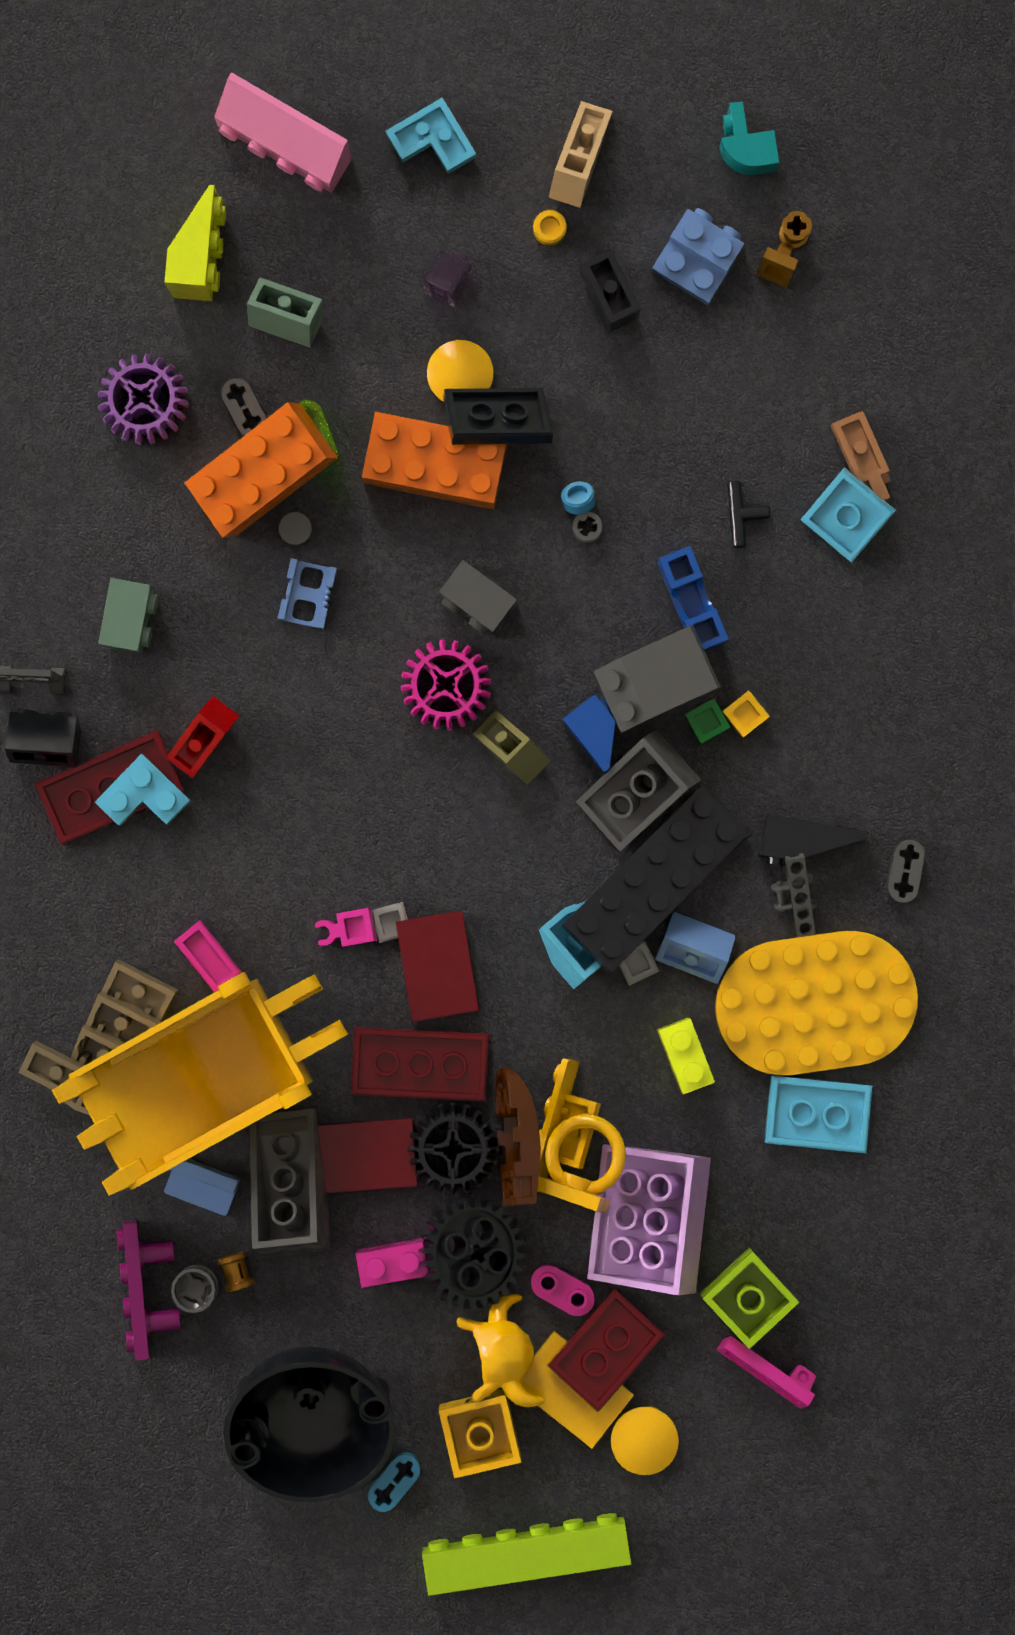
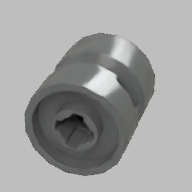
M202 1263L191 1264L184 1268L174 1279L171 1288L172 1299L177 1307L189 1313L201 1312L208 1308L219 1294L221 1284L218 1274L212 1267Z

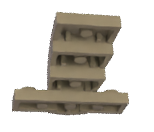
M118 959L115 961L102 991L95 1000L86 1024L80 1031L71 1058L36 1040L32 1043L18 1073L53 1090L69 1079L68 1075L161 1023L178 989ZM80 1096L64 1102L74 1110L89 1115Z

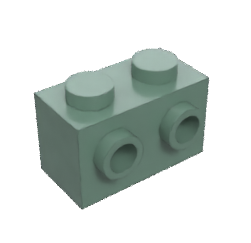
M259 278L247 302L248 326L310 348L323 322L322 299Z
M110 578L98 641L100 646L136 654H143L144 647H149L152 637V628L148 627L150 614L155 615L158 606V595L154 594L155 589L151 585Z

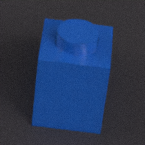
M594 694L563 718L562 722L604 774L610 768L616 720L612 717L613 714L606 698L603 697L599 700Z

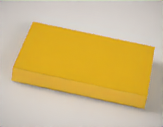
M554 1330L535 1353L531 1370L523 1377L521 1384L527 1393L543 1397L545 1402L539 1405V1407L592 1449L632 1399L634 1393L624 1385H621L602 1409L596 1412L546 1366L567 1342L564 1337Z

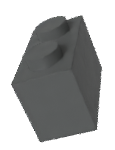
M464 560L460 562L439 591V596L443 598L441 605L455 615L459 612L465 614L470 618L468 624L482 635L486 631L494 635L517 604L516 598Z

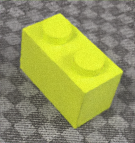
M685 1018L657 1029L680 1092L683 1095L715 1083L690 1018Z

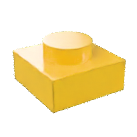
M749 690L722 711L723 715L742 738L770 717Z

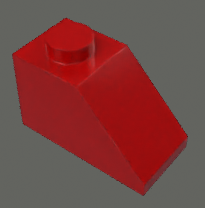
M212 696L190 723L166 759L193 778L239 718V715Z

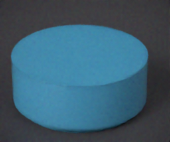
M586 482L570 483L561 493L563 507L571 514H584L590 511L596 502L594 489Z

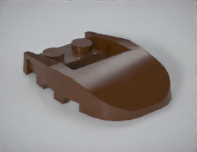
M500 1068L497 1070L495 1078V1114L497 1118H502L503 1131L496 1132L497 1145L504 1146L505 1165H499V1177L502 1180V1206L536 1204L541 1145L535 1106L531 1094L521 1077L511 1068Z

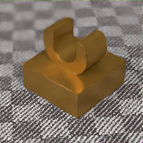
M781 241L777 251L768 247L756 275L787 288L798 263L797 259L790 257L793 246Z

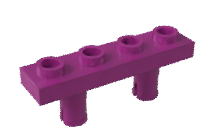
M136 1220L122 1221L123 1229L116 1230L118 1250H125L126 1263L119 1264L121 1284H128L129 1297L122 1298L124 1318H131L132 1331L125 1332L127 1352H134L135 1361L149 1359L147 1336H150V1332L180 1329L179 1309L148 1312V1309L144 1308L141 1268H144L145 1264L174 1261L173 1242L142 1244V1241H138Z

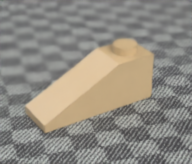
M581 101L555 168L549 198L579 208L581 207L613 111Z

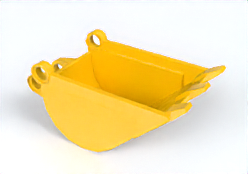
M243 972L219 985V990L70 1073L68 1075L69 1079L52 1090L59 1104L80 1096L94 1122L92 1126L77 1136L80 1144L85 1150L105 1142L119 1170L102 1181L109 1196L127 1188L133 1190L282 1107L285 1110L312 1095L307 1085L314 1080L307 1070L303 1059L343 1038L348 1033L339 1019L300 1042L293 1044L278 1015L323 990L315 974L269 999L259 980L250 981L246 973Z

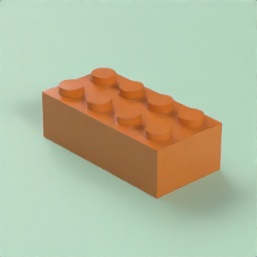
M287 402L184 483L221 537H236L337 460L338 457L301 403Z
M375 412L362 480L367 485L494 510L507 444L452 445L448 426Z

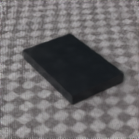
M543 388L444 389L443 400L452 445L552 443L553 432Z

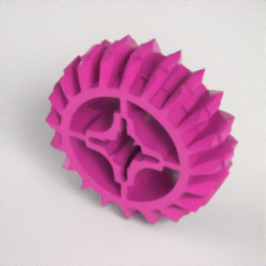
M440 640V650L434 651L432 643L429 642L426 646L430 654L424 656L422 651L417 649L415 654L420 662L417 664L410 659L406 662L407 666L414 671L413 674L402 672L401 675L403 679L411 681V684H404L400 687L402 692H412L411 696L403 700L404 704L410 705L415 702L417 705L410 711L411 715L416 716L423 711L424 715L421 718V724L426 725L430 717L434 718L433 729L435 730L439 729L441 720L446 721L447 730L451 731L453 728L451 720L457 719L459 726L463 728L466 726L463 719L464 715L467 714L472 721L477 719L476 714L472 711L474 706L481 711H484L486 708L478 699L479 697L490 698V692L481 690V686L491 685V679L480 678V675L488 671V667L483 665L476 668L475 665L482 658L480 654H476L469 659L468 655L471 652L469 645L464 647L462 653L457 652L459 642L456 640L453 641L451 650H446L445 640ZM449 658L463 664L459 668L457 667L450 672H445L439 669L433 662ZM426 669L433 678L434 684L431 690L427 692L428 694L421 699L418 692V682L421 673ZM435 672L446 681L454 678L455 683L452 684V687L454 688V694L458 698H455L447 690L438 692L437 687L440 686V683H438L439 679ZM471 672L474 678V690L467 702L459 692L458 686L461 680L464 679V676ZM447 698L456 704L459 709L452 712H439L431 709L429 706L440 699Z

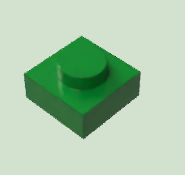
M714 698L684 715L700 745L731 728Z

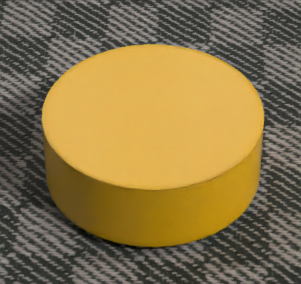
M546 210L535 218L533 232L540 243L553 246L560 243L566 235V220L559 212Z

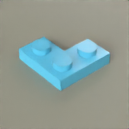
M443 98L385 131L388 140L402 163L429 147L433 148L448 174L477 158L476 152Z
M140 754L95 801L119 826L143 802L166 825H169L191 800L143 754Z

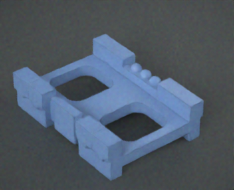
M291 558L287 579L290 580V583L288 582L285 595L286 600L282 599L278 619L323 630L328 614L326 607L329 606L330 589H333L337 568ZM304 568H313L323 572L320 588L313 589L300 585V578ZM297 600L316 604L315 615L312 621L308 622L293 617L294 605Z

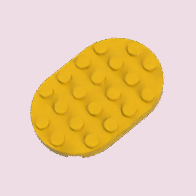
M839 931L770 941L748 949L735 959L722 977L716 995L715 1013L717 1025L724 1042L741 1061L767 1074L796 1075L869 1064L890 1054L906 1038L913 1025L917 1012L918 993L916 981L909 964L891 944L869 933Z

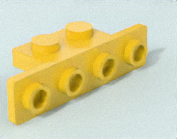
M563 1058L561 1064L557 1065L553 1075V1082L555 1083L553 1093L547 1099L544 1106V1115L546 1117L543 1128L539 1130L541 1145L539 1176L548 1177L549 1174L545 1162V1149L553 1130L567 1118L581 1114L598 1116L601 1103L571 1095L579 1067V1062ZM580 1128L570 1132L560 1145L558 1153L559 1163L583 1169L594 1129Z

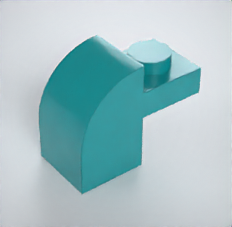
M743 101L729 103L727 115H723L722 119L724 134L731 137L721 138L719 145L720 154L725 163L734 171L744 175L776 172L779 166L775 131L748 134Z

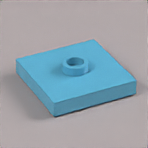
M844 467L801 518V521L852 563L896 510Z

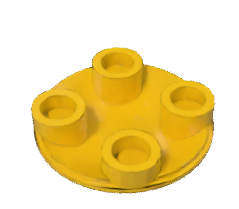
M454 340L443 344L433 353L427 366L429 386L432 392L443 402L444 389H487L491 387L494 372L490 357L479 345L467 340Z
M648 1406L631 1409L624 1413L612 1428L611 1448L618 1463L631 1473L638 1475L656 1474L668 1467L676 1456L679 1444L677 1429L673 1421L656 1407Z

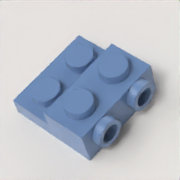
M697 208L693 212L687 209L651 271L708 306L742 252L745 243L740 241L741 234L732 227L724 226L722 230L712 224L713 217L704 210Z

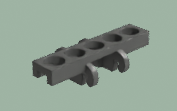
M803 853L791 858L785 856L787 881H777L771 885V890L777 893L778 900L774 904V909L781 912L792 909L797 938L816 935L812 909L817 907V900L810 898L809 883L814 881V876L811 873L807 874ZM794 862H800L801 870L793 872L791 865ZM790 890V900H785L784 891ZM803 892L807 894L806 900L795 901V896L798 893ZM807 910L806 917H798V912ZM802 923L809 924L808 932L803 933L800 931Z

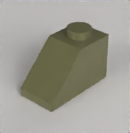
M497 710L473 733L487 749L526 785L550 762L545 754L524 733Z

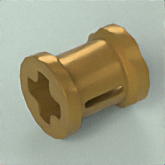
M790 212L783 219L782 226L780 227V241L793 246V249L802 247L811 233V219L804 212ZM791 225H797L798 231H801L798 236L793 235V230L790 229Z
M246 1251L232 1253L216 1259L217 1264L222 1265L226 1279L225 1292L240 1290L255 1284L254 1278L249 1277L244 1259L247 1256Z

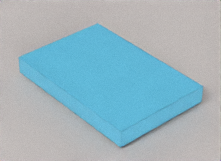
M771 1075L764 1143L866 1153L872 1086Z

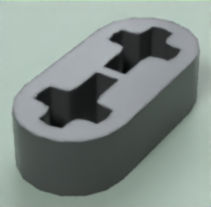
M233 378L224 384L221 393L223 401L240 433L245 436L252 429H244V426L248 424L244 413L250 411L255 420L260 418L261 421L257 425L263 422L266 416L246 381L240 378ZM236 386L239 390H246L242 394L246 405L241 408L235 398L231 400L228 398L232 395L231 389Z
M904 840L899 842L893 849L887 880V893L895 902L907 903L912 901L919 891L925 855L922 845L917 841ZM908 845L912 846V852L917 853V858L910 860L907 870L904 869L905 858L900 856V851L906 850ZM903 873H906V885L911 886V892L904 893L902 898L899 897V891L894 889V884L900 883Z

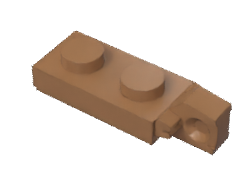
M858 412L832 423L831 428L851 473L884 501L888 502L890 495L885 484L891 481L888 475L889 468L864 412Z

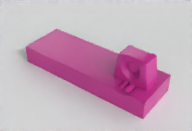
M732 1336L724 1338L718 1346V1352L798 1408L810 1405L815 1396L810 1390L816 1375L804 1366L797 1365L789 1375H786Z

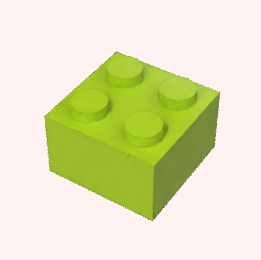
M750 1247L700 1293L703 1300L749 1349L799 1303L796 1297Z

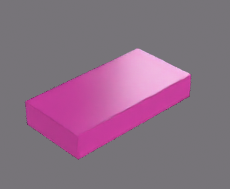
M201 920L174 941L213 992L218 991V986L243 973Z

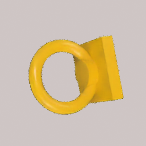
M590 1114L572 1116L561 1122L551 1133L545 1149V1162L551 1178L539 1176L537 1191L597 1212L607 1213L611 1199L599 1196L598 1194L605 1192L616 1183L622 1174L626 1160L625 1145L618 1130L604 1118ZM576 1129H595L602 1133L610 1143L612 1149L611 1165L608 1171L596 1181L564 1172L560 1166L558 1157L560 1145L563 1139Z

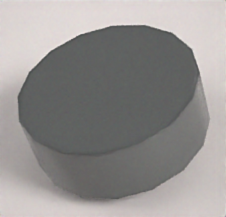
M291 512L286 514L279 523V534L282 540L293 547L306 544L312 536L311 522L302 513Z

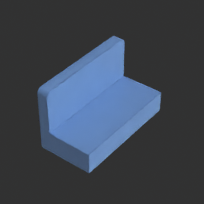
M673 912L655 960L718 984L729 961L735 935Z
M190 1158L170 1169L172 1171L164 1189L166 1194L223 1216L228 1214L241 1180L240 1177Z

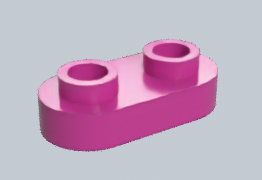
M543 1264L534 1270L531 1277V1286L538 1297L573 1316L585 1315L592 1309L594 1293L587 1283L552 1264ZM551 1277L555 1283L551 1288H544L541 1284L542 1279ZM576 1293L584 1296V1301L580 1305H575L571 1301V1297Z

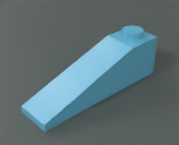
M585 902L565 907L539 929L552 965L573 990L601 967L561 927Z

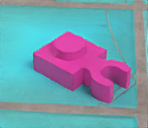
M372 907L337 913L338 923L331 920H321L315 923L316 928L327 927L330 932L327 939L318 941V945L321 946L334 944L339 937L342 947L378 941Z

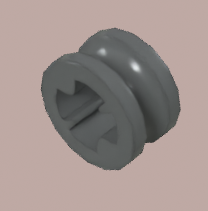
M593 512L577 515L573 521V535L582 543L588 544L596 541L602 532L601 519ZM587 519H591L594 521L592 526H597L596 532H589L588 536H584L581 534L582 528L578 529L577 526L579 522L585 523Z

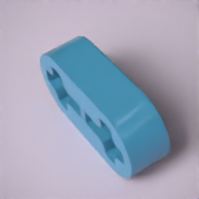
M411 1452L398 1453L372 1483L368 1493V1500L373 1509L379 1512L390 1511L415 1483L420 1474L421 1467L416 1455ZM399 1461L403 1464L407 1463V1461L412 1462V1475L405 1473L399 1481L394 1478L399 1472L400 1467L397 1465ZM392 1483L394 1487L389 1495L392 1500L389 1502L384 1499L381 1503L376 1500L378 1493L375 1490L379 1488L383 1491Z

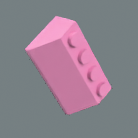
M231 72L214 116L217 126L220 128L218 131L231 141L236 142L238 138L247 143L248 150L261 158H265L267 155L276 160V166L290 175L296 172L305 177L304 182L313 189L321 192L324 188L332 193L352 160L348 140Z

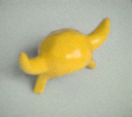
M509 1294L508 1296L500 1297L499 1303L492 1304L489 1310L488 1322H480L463 1317L457 1318V1326L463 1330L472 1331L479 1348L484 1384L472 1394L475 1403L482 1401L500 1387L506 1394V1397L515 1405L535 1407L545 1402L543 1397L527 1393L521 1384L523 1377L531 1370L534 1360V1347L529 1335L516 1323L507 1321L508 1309L513 1304L521 1301L522 1295Z

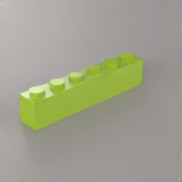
M608 1513L597 1516V1521L583 1522V1519L575 1518L564 1521L563 1526L550 1528L549 1524L543 1523L530 1526V1531L516 1533V1529H503L497 1531L496 1536L483 1538L482 1534H470L462 1537L460 1542L449 1543L448 1539L430 1541L428 1543L429 1546L423 1547L422 1551L428 1596L631 1565L624 1517H617L616 1513Z

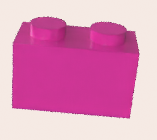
M419 1238L358 1249L356 1260L361 1288L424 1277L430 1271L429 1267H421L419 1263L426 1260L427 1255L418 1252V1250L426 1247L425 1240Z

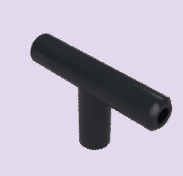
M734 480L727 483L732 547L743 548L746 546L744 521L769 519L770 507L768 505L743 507L741 482Z

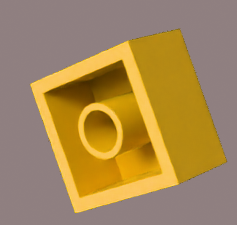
M502 1389L494 1391L478 1403H475L472 1397L439 1405V1415L454 1479L521 1463V1452L509 1401Z

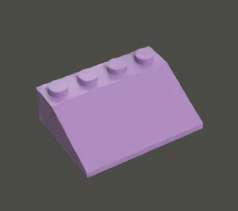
M609 1144L602 1145L599 1179L608 1171L612 1162V1149ZM625 1147L626 1160L622 1174L612 1187L598 1194L599 1196L611 1199V1203L607 1213L595 1211L587 1279L678 1296L696 1293L711 1158L676 1152Z

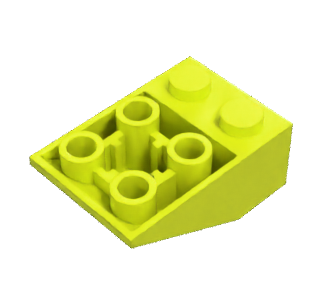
M214 185L208 186L167 249L164 282L173 298L213 301V291L219 292L220 272L217 271L216 259H222L223 239L220 238L219 226H225L226 206H223V198L218 196Z

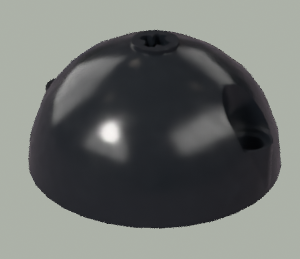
M313 1346L285 1350L268 1357L258 1364L246 1376L234 1393L228 1407L224 1426L225 1449L236 1471L248 1483L260 1491L276 1498L296 1502L327 1501L356 1491L380 1472L389 1458L395 1438V1423L390 1405L388 1383L381 1378L375 1377L363 1364L340 1351Z

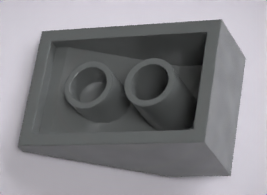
M693 625L593 671L621 733L648 723L721 687Z
M655 730L641 739L588 789L576 803L619 851H622L686 795L701 779L659 731Z

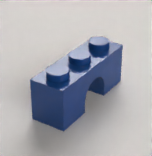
M691 546L659 558L657 566L683 629L693 625L705 652L726 644L729 640L717 609L713 608L702 580L703 575Z

